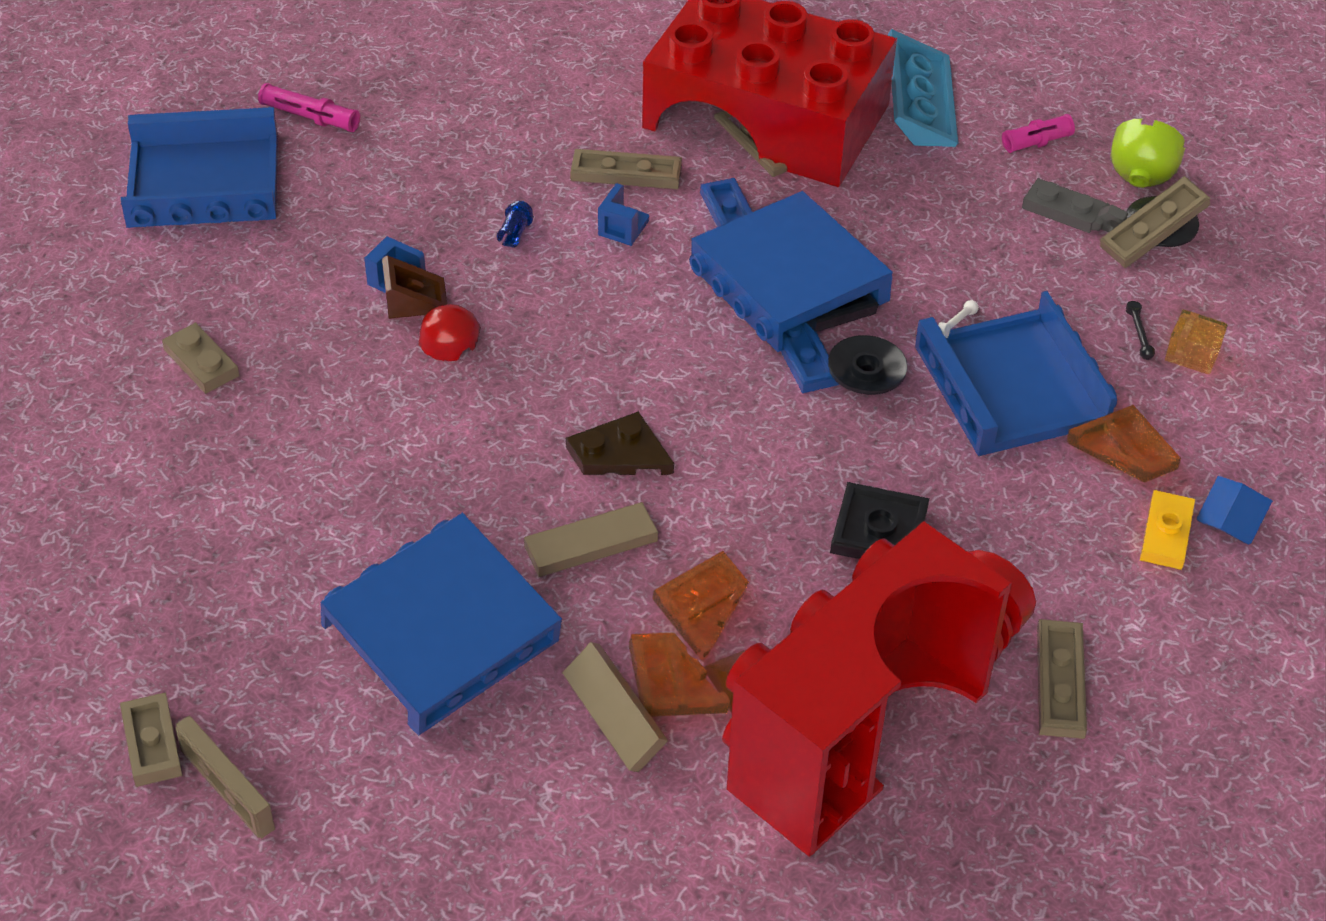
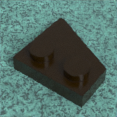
M639 411L566 437V449L583 475H604L606 473L636 475V469H661V475L674 473V462Z

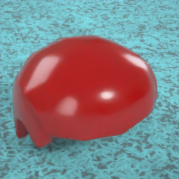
M454 304L440 305L431 309L423 318L420 327L419 346L425 354L436 360L457 361L464 350L470 348L473 351L475 349L481 327L474 314L464 307Z

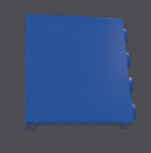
M274 107L128 115L131 151L126 197H121L126 228L276 219L278 131Z
M804 191L691 238L689 262L693 272L697 276H701L712 287L714 293L718 297H722L734 309L736 315L744 319L756 331L759 338L767 341L777 352L783 350V332L870 293L879 306L890 301L893 272Z
M1048 291L1041 293L1037 310L951 329L948 338L944 336L934 317L921 319L918 322L915 348L978 457L1110 424L1114 407L1117 405L1115 389L1106 382L1099 371L1096 360L1089 356L1082 345L1078 332L1072 330L1064 317L1061 306L1055 304Z
M463 512L450 521L443 520L439 522L429 534L418 541L404 544L394 556L383 563L369 566L362 572L359 578L348 585L332 589L325 596L324 600L320 602L321 625L323 628L327 629L331 625L337 628L408 710L407 724L418 736L558 642L562 618Z

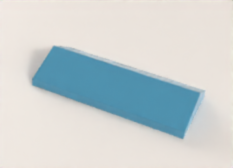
M891 29L888 36L897 38L891 82L895 123L914 146L956 147L958 135L949 55Z

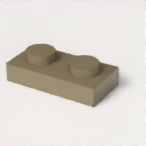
M197 323L162 339L163 348L166 353L205 394L239 377L238 366Z
M166 692L121 702L120 707L135 786L139 787L183 776Z

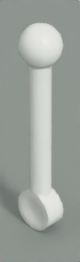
M966 301L964 309L947 323L940 322L938 324L946 338H948L950 330L967 315L977 313L979 307L976 301Z

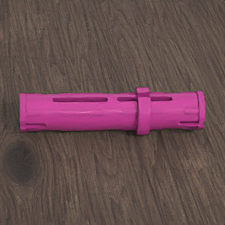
M264 83L258 93V101L261 105H267L312 119L315 124L323 127L329 124L349 132H355L360 123V112L358 110L335 105L333 100L328 98L315 99L272 86L269 83Z

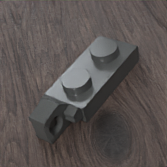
M1037 178L1022 204L1024 210L1090 233L1091 230L1110 232L1125 221L1128 216V212L1114 205Z

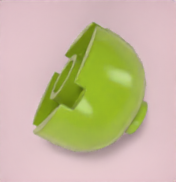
M1132 119L1120 124L1115 131L1110 157L1115 171L1124 180L1135 187H1152L1164 184L1177 173L1185 152V139L1174 127L1154 120L1153 126L1141 124L1142 119Z

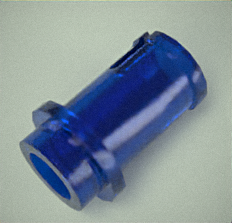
M515 201L505 209L506 218L496 235L497 240L500 242L504 235L507 234L502 243L503 246L517 247L525 228L533 222V210L524 201Z

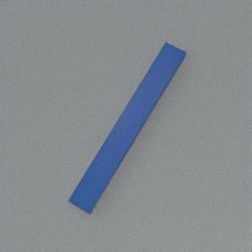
M735 178L700 185V194L717 227L753 212ZM806 322L783 332V350L781 353L802 394L839 385L829 372V355L817 332Z

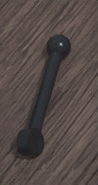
M1129 301L1126 305V312L1132 316L1141 344L1140 356L1146 360L1152 359L1155 355V349L1149 345L1140 317L1142 305L1137 301Z

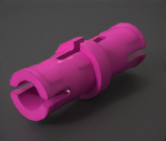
M1069 114L1045 121L1036 119L1030 121L1028 126L1003 132L1002 144L1008 153L1034 145L1040 148L1046 146L1048 141L1072 136L1075 132V124Z

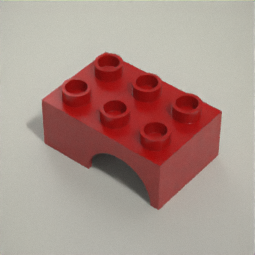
M688 0L643 60L642 128L655 132L658 128L662 112L676 103L684 101L708 103L728 112L747 129L757 147L759 159L766 158L772 160L775 164L783 163L787 166V172L840 187L889 106L897 38L874 32L869 24L860 20L848 19L838 22L809 14L802 5L792 1L770 3L763 0Z
M925 521L896 545H893L886 539H880L873 543L859 559L850 584L835 596L826 590H819L812 594L797 611L791 624V633L772 649H769L763 643H756L750 646L732 666L726 680L727 689L733 693L732 718L728 722L722 737L723 743L729 747L727 790L808 857L812 856L884 788V785L875 777L889 696L895 691L905 688L926 686L947 689L977 703L988 693L1012 582Z

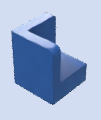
M618 183L614 185L598 207V235L630 246L633 245L649 222V214L624 206V185Z
M388 236L364 257L367 285L384 293L386 292L382 258L388 255L426 270L425 256L422 251Z
M1217 476L1197 516V521L1221 530L1245 544H1251L1273 501L1243 483Z

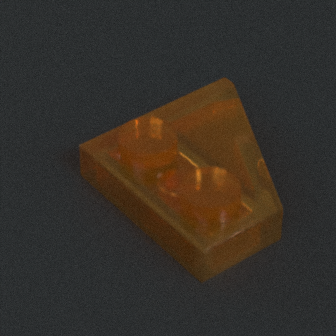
M1134 405L1069 429L1066 440L1077 449L1144 483L1177 470L1181 461V457Z
M721 551L655 589L652 600L701 660H704L710 654L745 594L749 581L726 553Z
M675 633L631 634L629 651L638 697L651 717L728 712L730 705L729 696L724 691L718 694L706 679L707 670L697 659L688 654L687 647Z

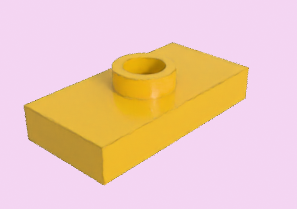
M1153 490L1140 561L1182 570L1186 557L1195 499Z

